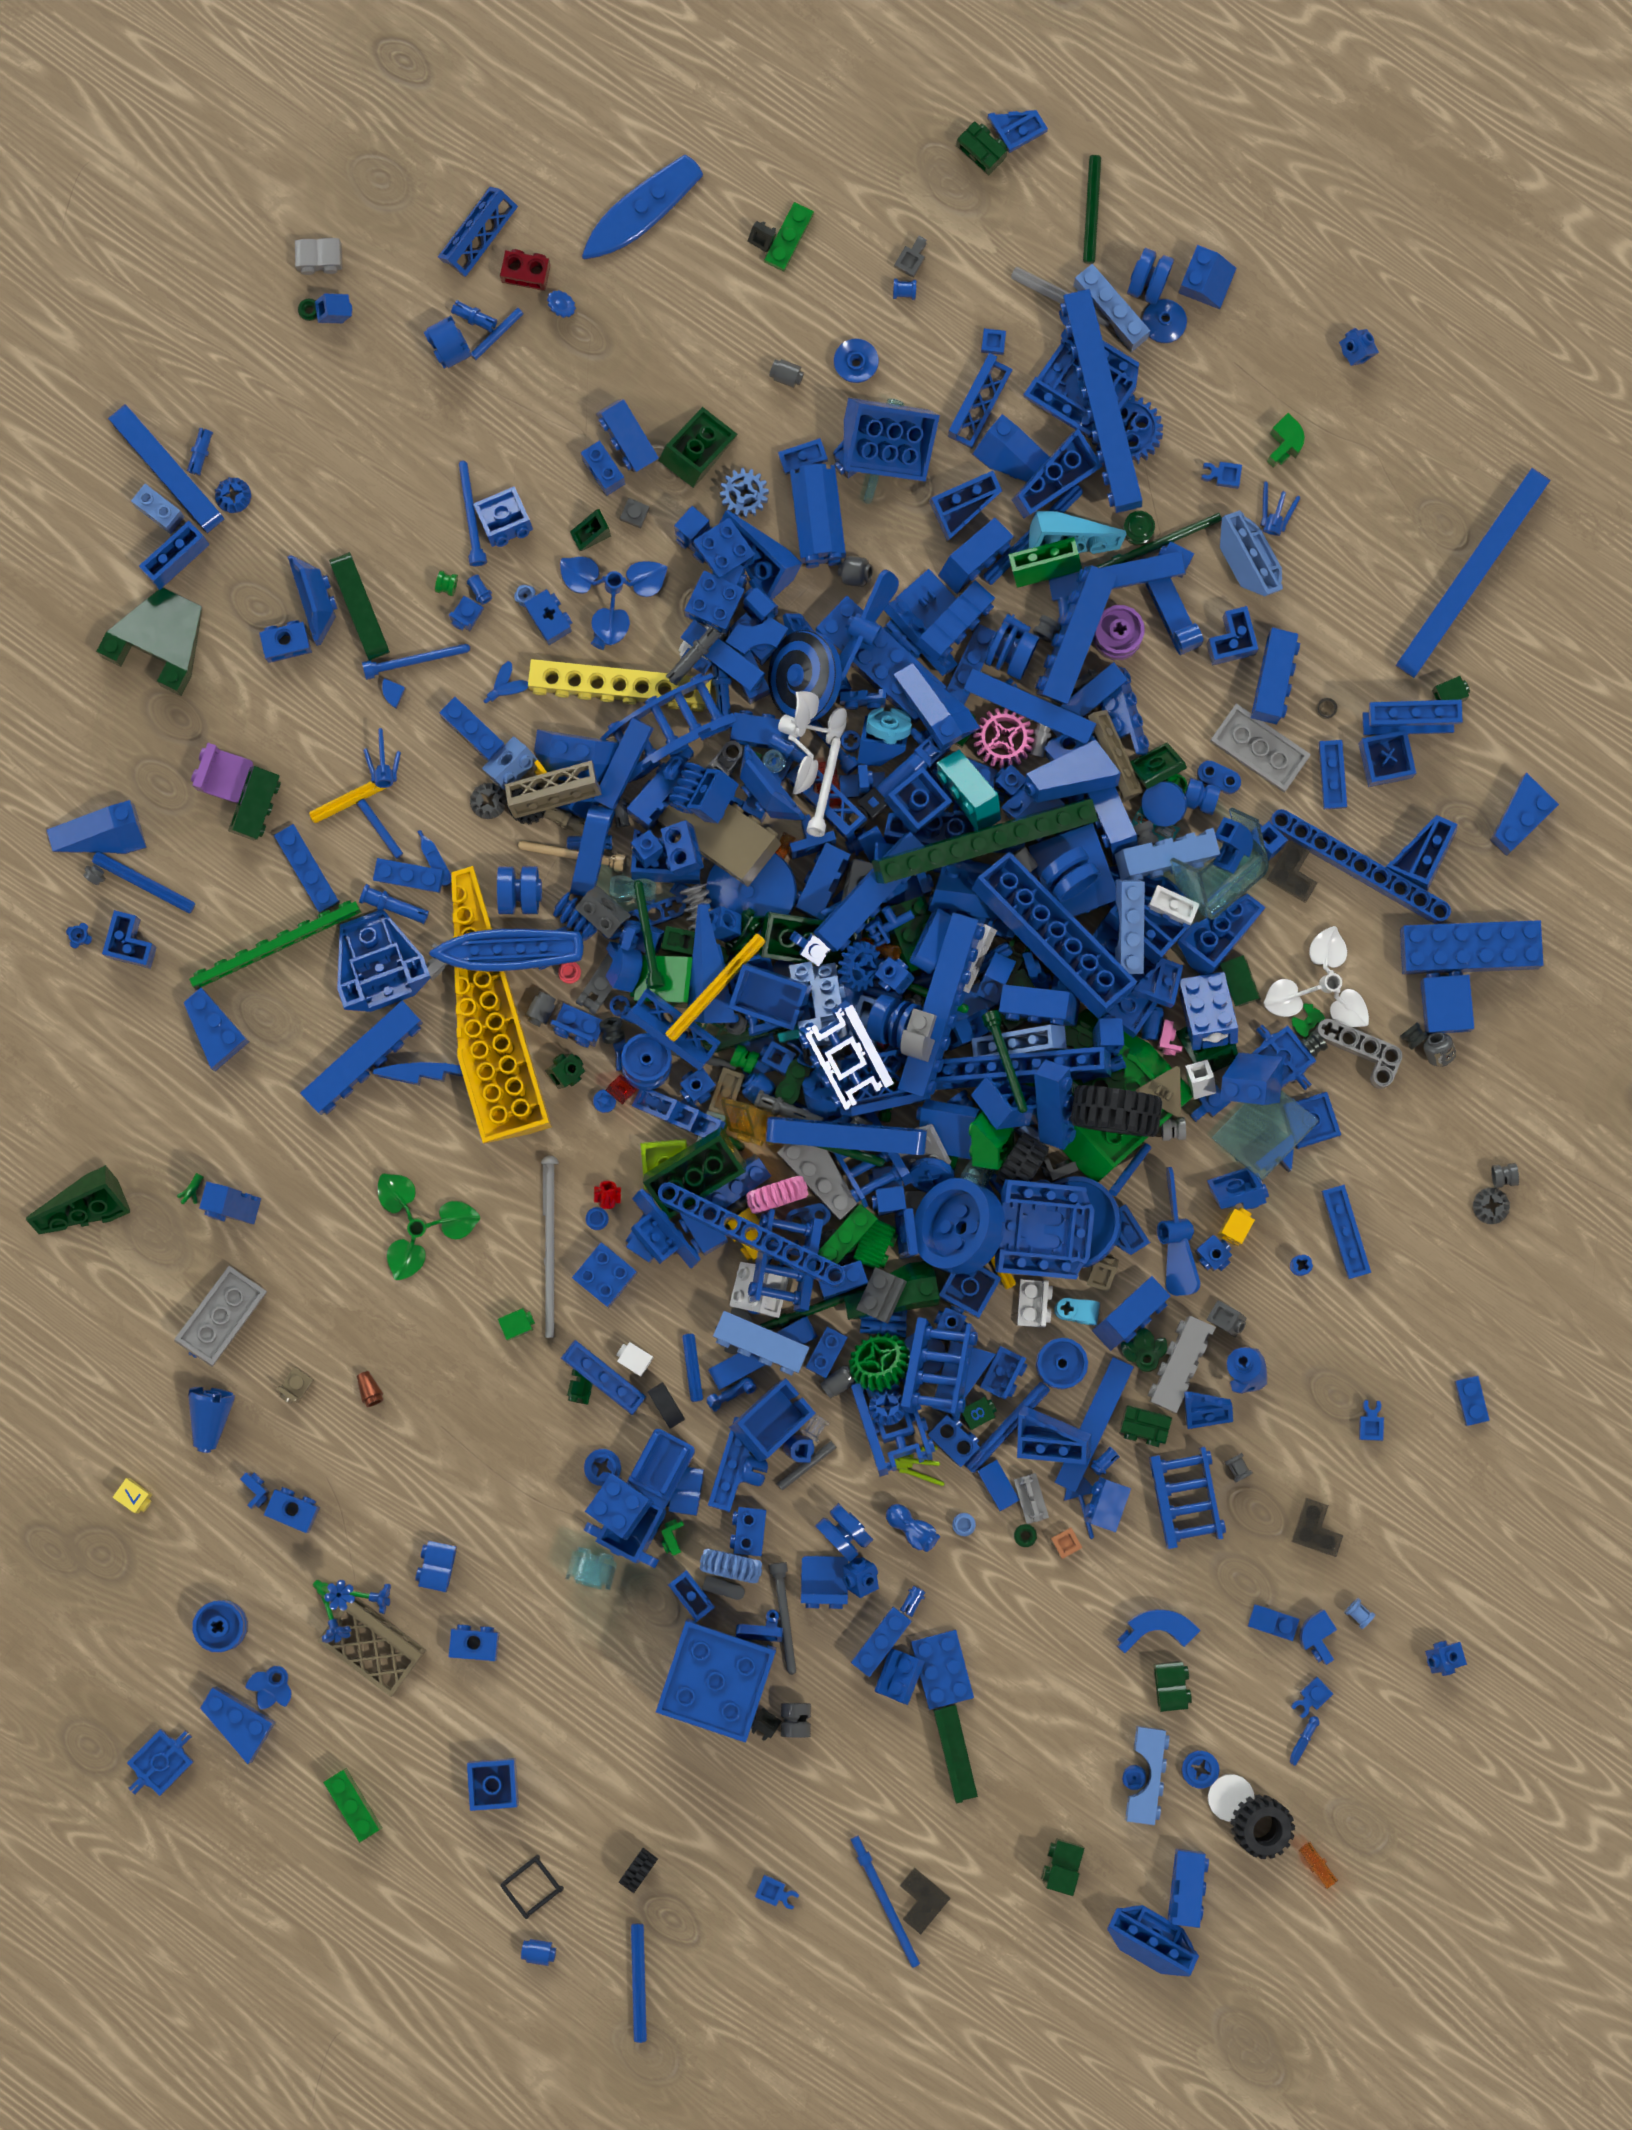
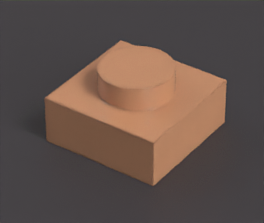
M1072 1527L1051 1538L1061 1559L1082 1548Z

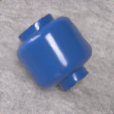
M762 1072L751 1073L741 1085L743 1087L742 1094L752 1104L755 1103L760 1090H763L767 1095L775 1097L774 1091L776 1086L774 1082Z

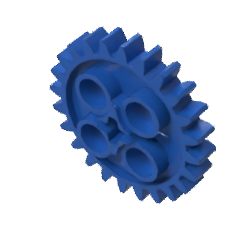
M1132 395L1122 409L1121 414L1127 416L1122 419L1125 431L1128 428L1132 415L1136 414L1131 422L1130 430L1126 431L1128 442L1133 441L1137 443L1135 447L1129 448L1132 460L1139 464L1140 457L1147 461L1148 453L1154 455V447H1160L1159 440L1163 438V433L1160 431H1163V424H1159L1161 416H1156L1157 408L1150 410L1151 402L1144 405L1143 397L1137 402L1135 401V396ZM1142 422L1145 423L1147 426L1144 428H1139L1136 425ZM1092 438V445L1098 444V443H1094L1093 438ZM1099 444L1096 446V452L1100 451Z

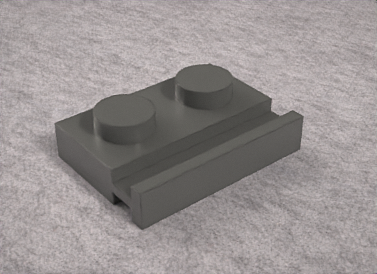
M875 1267L856 1310L888 1324L907 1281Z

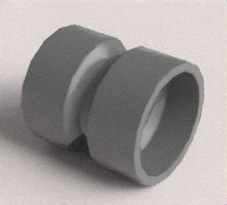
M781 1703V1717L784 1718V1722L781 1723V1737H811V1724L807 1721L811 1717V1704Z

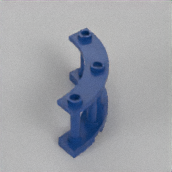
M702 673L690 679L691 682L658 698L653 696L645 701L646 705L623 720L616 721L608 726L609 730L602 736L603 739L615 736L617 742H621L624 736L623 732L627 729L632 718L640 720L652 712L667 739V745L659 750L654 749L648 740L644 748L645 759L638 761L628 783L645 777L661 765L660 760L667 755L671 757L689 748V743L699 737L703 741L713 735L726 731L737 721L733 713L726 716L723 713L720 714L706 687V684L714 677L712 673L705 676ZM696 689L712 716L711 722L703 726L701 723H697L683 696ZM674 699L690 727L688 729L689 733L679 738L674 735L660 708Z

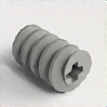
M707 883L687 887L680 892V894L688 896L682 903L690 905L684 909V912L692 914L686 918V921L694 922L693 925L688 927L689 930L695 931L698 904H709L711 902L710 898H704V896L709 894V890L702 889Z

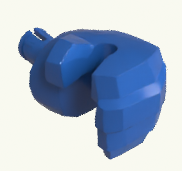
M1251 1347L1238 1348L1228 1356L1227 1369L1234 1379L1230 1382L1233 1392L1243 1394L1258 1391L1267 1385V1366L1259 1349Z

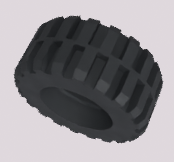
M1079 1085L1074 1091L1070 1120L1073 1126L1133 1136L1155 1137L1159 1132L1163 1102L1159 1096L1117 1088Z

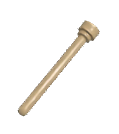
M520 841L518 843V847L521 850L576 860L579 853L577 850L527 841ZM619 853L612 855V857L603 855L601 864L609 865L614 871L623 873L627 855Z

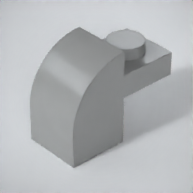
M913 1008L907 1030H903L901 1038L902 1054L922 1061H929L935 1042L930 1037L937 1018L936 1015Z

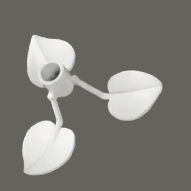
M808 691L796 692L797 707L795 718L784 715L778 725L779 731L788 734V739L797 744L808 755L803 758L798 770L792 793L795 795L810 788L818 772V761L813 759L814 755L796 737H802L806 729L827 733L826 743L831 745L833 738L838 737L841 740V736L846 729L847 712L844 708H837L832 712L828 721V728L808 725L810 719L815 717L819 706L818 696Z
M1336 926L1320 932L1314 938L1309 948L1311 961L1317 965L1323 964V969L1328 973V975L1320 979L1319 985L1298 992V987L1293 981L1281 979L1271 985L1264 1000V1007L1272 1014L1290 1017L1299 1013L1303 1008V1002L1299 996L1321 989L1325 993L1334 992V998L1337 1001L1333 1002L1330 1007V1014L1333 1020L1349 1027H1365L1369 1024L1368 1010L1361 995L1352 989H1345L1339 997L1342 979L1333 970L1328 968V966L1331 968L1340 966L1347 957L1346 944Z

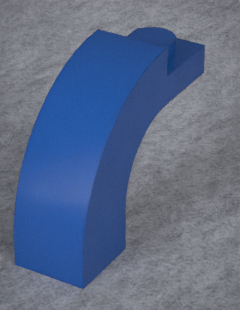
M1162 1609L1148 1610L1134 1616L1127 1622L1133 1630L1131 1632L1126 1630L1117 1639L1120 1642L1117 1647L1123 1653H1126L1144 1634L1154 1630H1162L1169 1633L1181 1646L1185 1647L1201 1630L1188 1618L1179 1613Z

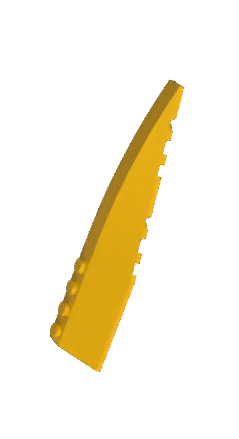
M470 866L451 872L453 938L471 932L492 930V924L474 867ZM454 967L458 1041L457 1057L483 1144L528 1135L551 1128V1121L506 971L486 972Z

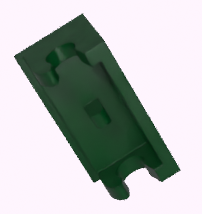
M1244 955L1220 964L1222 971L1225 973L1235 1007L1261 999Z

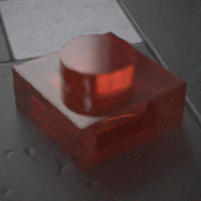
M620 1074L609 1084L606 1091L623 1105L635 1094L637 1088L630 1085L625 1077Z

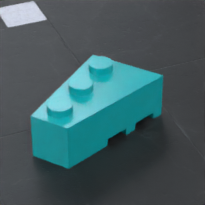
M960 749L937 762L938 773H936L939 782L946 786L976 830L992 826L1001 820L998 793Z

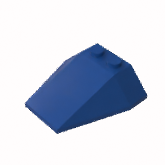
M378 910L340 924L337 990L344 1010L373 1012L415 996L431 978L422 954L384 910Z

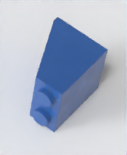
M1239 1052L1222 1077L1220 1100L1259 1105L1280 1103L1284 1057Z

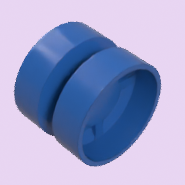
M499 866L497 872L498 913L514 914L516 903L520 902L523 914H538L539 902L542 901V881L539 879L538 866H522L520 879H516L514 866Z

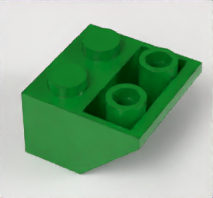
M983 1111L979 1113L978 1117L969 1126V1136H971L972 1143L969 1155L972 1157V1166L999 1170L1014 1147V1129L996 1130L990 1124Z

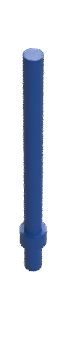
M859 1835L851 1838L850 1840L858 1855L856 1858L860 1866L864 1867L911 1967L914 1968L920 1965L915 1951L871 1862L873 1859L869 1851L866 1852Z

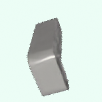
M1324 1019L1317 1025L1315 1031L1318 1032L1327 1044L1375 1063L1370 1076L1371 1084L1375 1088L1383 1089L1392 1083L1402 1060L1400 1048L1332 1019ZM1326 1025H1328V1026H1330V1027H1329V1031H1331V1032H1333V1033H1329L1328 1035H1325V1034H1324V1031H1325V1030L1322 1029V1028H1324ZM1339 1029L1341 1030V1032L1338 1034L1335 1040L1334 1037L1336 1036V1034L1334 1033H1336ZM1343 1034L1352 1035L1353 1044L1348 1045L1344 1043L1342 1039ZM1366 1042L1374 1045V1053L1370 1054L1364 1050ZM1386 1051H1392L1395 1054V1062L1386 1060ZM1378 1072L1386 1074V1083L1378 1082L1376 1077Z

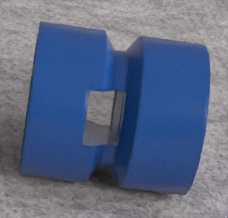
M1190 778L1185 792L1187 808L1194 810L1199 806L1202 813L1213 815L1221 787L1212 784L1204 787L1202 781Z

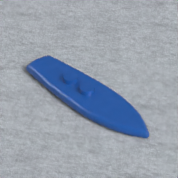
M682 155L626 194L609 209L593 229L584 248L582 258L590 259L613 253L641 237L661 220L702 178L703 173L699 165L689 156Z
M492 929L471 932L452 938L432 949L429 955L443 963L467 970L486 972L512 971L580 961L584 945L580 932Z

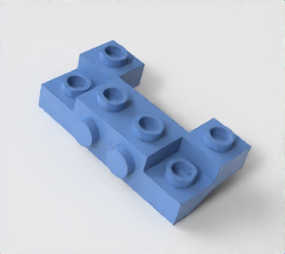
M812 962L789 965L791 979L812 985L811 991L816 1018L798 1021V1028H805L809 1023H813L818 1031L835 1022L836 1019L831 1010L839 1008L838 1005L842 1003V998L846 997L844 984H839L836 963L813 966ZM846 1025L836 1030L839 1039L848 1035ZM811 1034L816 1046L831 1045L828 1036L818 1041Z

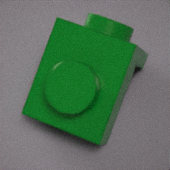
M674 1519L664 1524L666 1529L661 1531L665 1539L661 1541L666 1554L671 1552L672 1556L681 1553V1549L672 1531L684 1526L683 1521L678 1523L677 1519Z

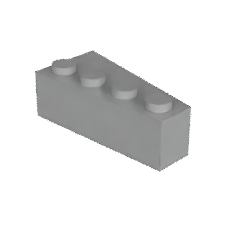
M786 1144L777 1152V1155L797 1176L804 1178L807 1187L828 1207L830 1212L839 1221L857 1206L827 1150L814 1146Z
M1192 1316L1187 1317L1185 1321L1180 1320L1175 1331L1179 1334L1176 1342L1171 1341L1166 1354H1169V1358L1166 1363H1161L1157 1375L1160 1376L1158 1383H1153L1149 1390L1150 1403L1172 1413H1177L1184 1398V1392L1189 1387L1190 1383L1188 1382L1197 1370L1198 1359L1202 1357L1208 1346L1207 1338L1209 1334L1213 1335L1216 1327Z

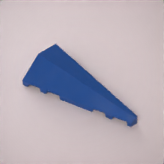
M707 903L698 904L688 1007L726 967L721 946L716 943L714 935L716 927L715 924L711 923L708 911L711 907ZM727 985L694 1021L700 1023H735L739 1021V1017L734 1014V1010L729 1009L733 994H729Z

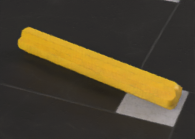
M370 781L310 811L309 815L314 823H318L386 788L377 787L375 783Z

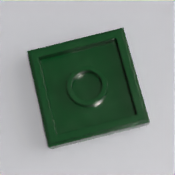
M1168 742L1130 761L1136 777L1147 789L1187 769L1185 761Z

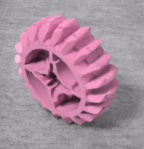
M996 708L995 716L990 711L987 712L988 720L983 717L980 718L982 725H979L980 729L977 730L980 733L973 734L974 739L980 740L974 743V747H982L977 751V755L981 756L985 753L983 762L986 763L989 759H992L991 767H994L996 762H1000V769L1004 767L1006 762L1008 767L1010 765L1013 766V760L1017 765H1020L1021 760L1019 756L1026 760L1028 755L1025 751L1031 752L1033 749L1028 744H1032L1034 738L1028 736L1032 735L1034 730L1026 729L1030 726V721L1022 723L1024 716L1020 715L1017 718L1015 717V712L1009 715L1006 708H1004L1003 714H1000L999 708ZM998 722H1009L1016 727L1006 729ZM992 725L996 737L987 744L985 733ZM1021 733L1022 745L1015 751L1012 739ZM1000 734L1009 736L1006 743L999 741ZM1002 748L1009 755L997 754L992 749Z
M795 1176L748 1192L746 1195L747 1204L752 1213H761L806 1198L808 1196V1187L802 1176Z

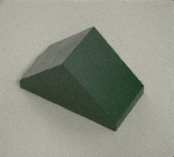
M596 509L570 531L579 551H583L611 537L610 529L600 509Z

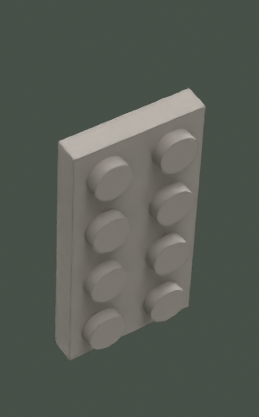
M1236 703L1210 742L1285 793L1311 754L1263 721L1250 718L1251 713Z
M228 1266L174 1341L213 1367L267 1294V1291Z

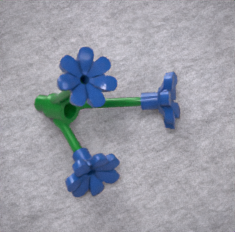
M316 1580L313 1583V1587L321 1596L329 1618L328 1625L330 1629L322 1636V1642L329 1643L333 1639L337 1643L342 1638H349L351 1636L350 1632L352 1630L350 1627H339L337 1619H334L332 1610H336L337 1607L341 1611L346 1610V1602L353 1603L355 1597L377 1602L379 1613L385 1614L386 1606L390 1605V1598L388 1596L390 1595L391 1584H384V1588L379 1593L370 1592L368 1594L353 1591V1586H345L344 1580H338L336 1586L333 1583L328 1584L320 1580Z

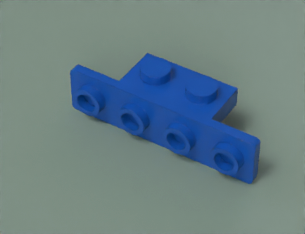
M1119 667L1129 680L1100 703L1102 711H1108L1119 738L1131 734L1136 754L1144 755L1149 752V741L1144 735L1142 728L1143 719L1138 713L1136 707L1137 698L1131 689V676L1126 668Z
M640 1189L632 1199L646 1216L631 1227L632 1232L659 1264L677 1252L689 1268L692 1269L701 1260L698 1252L684 1239L682 1232L673 1226L667 1214L658 1208L652 1196L643 1189Z

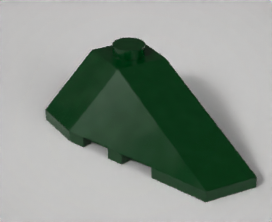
M105 1165L81 1177L28 1215L26 1221L40 1235L66 1230L68 1226L78 1224L84 1227L89 1226L90 1222L102 1220V1223L111 1222L130 1213V1208L118 1179Z
M925 1261L908 1263L890 1273L907 1281L893 1313L939 1305L940 1297L932 1265ZM867 1285L844 1296L848 1320L869 1317V1315L856 1310Z

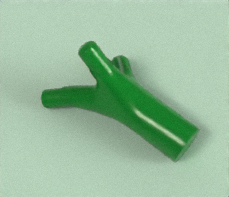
M196 1173L189 1186L183 1192L177 1194L178 1198L183 1197L181 1204H185L190 1197H192L194 1204L198 1203L197 1189L204 1178L202 1175Z

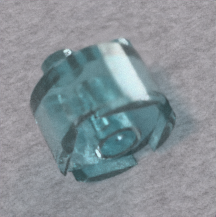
M578 1547L577 1551H572L565 1579L570 1581L571 1577H574L577 1584L601 1589L602 1585H605V1589L610 1591L617 1567V1562H614V1556L600 1553V1556L591 1555V1550Z

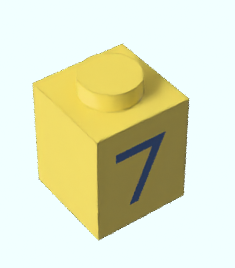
M126 1478L113 1496L115 1500L134 1513L145 1512L152 1502L150 1500L152 1494L131 1478Z

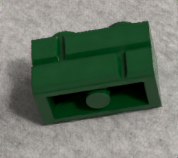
M974 121L958 137L956 147L989 176L1006 159L1007 146L1001 139L997 138L995 140L990 135V130L981 123L979 125Z
M1127 1405L1119 1433L1124 1434V1439L1137 1442V1438L1145 1439L1147 1445L1159 1448L1160 1444H1166L1172 1417Z

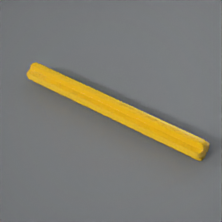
M755 934L666 1031L665 1034L671 1041H676L735 977L741 970L742 965L746 964L765 944L766 941L763 937Z

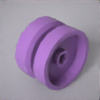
M1114 605L1105 609L1093 637L1097 651L1111 660H1124L1131 657L1139 649L1143 639L1144 622L1141 616L1128 606Z

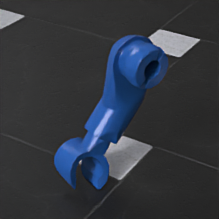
M745 1377L734 1386L721 1392V1395L711 1394L708 1396L707 1404L716 1412L720 1409L723 1402H728L744 1392L747 1394L753 1393L757 1389L756 1384L752 1378Z

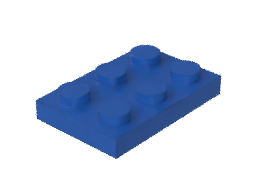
M956 1629L911 1641L915 1657L925 1661L920 1678L929 1710L974 1698Z

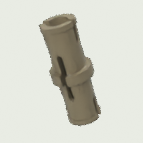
M556 807L545 811L544 818L561 825V828L565 830L569 829L580 835L583 834L585 821L573 816V813H567Z

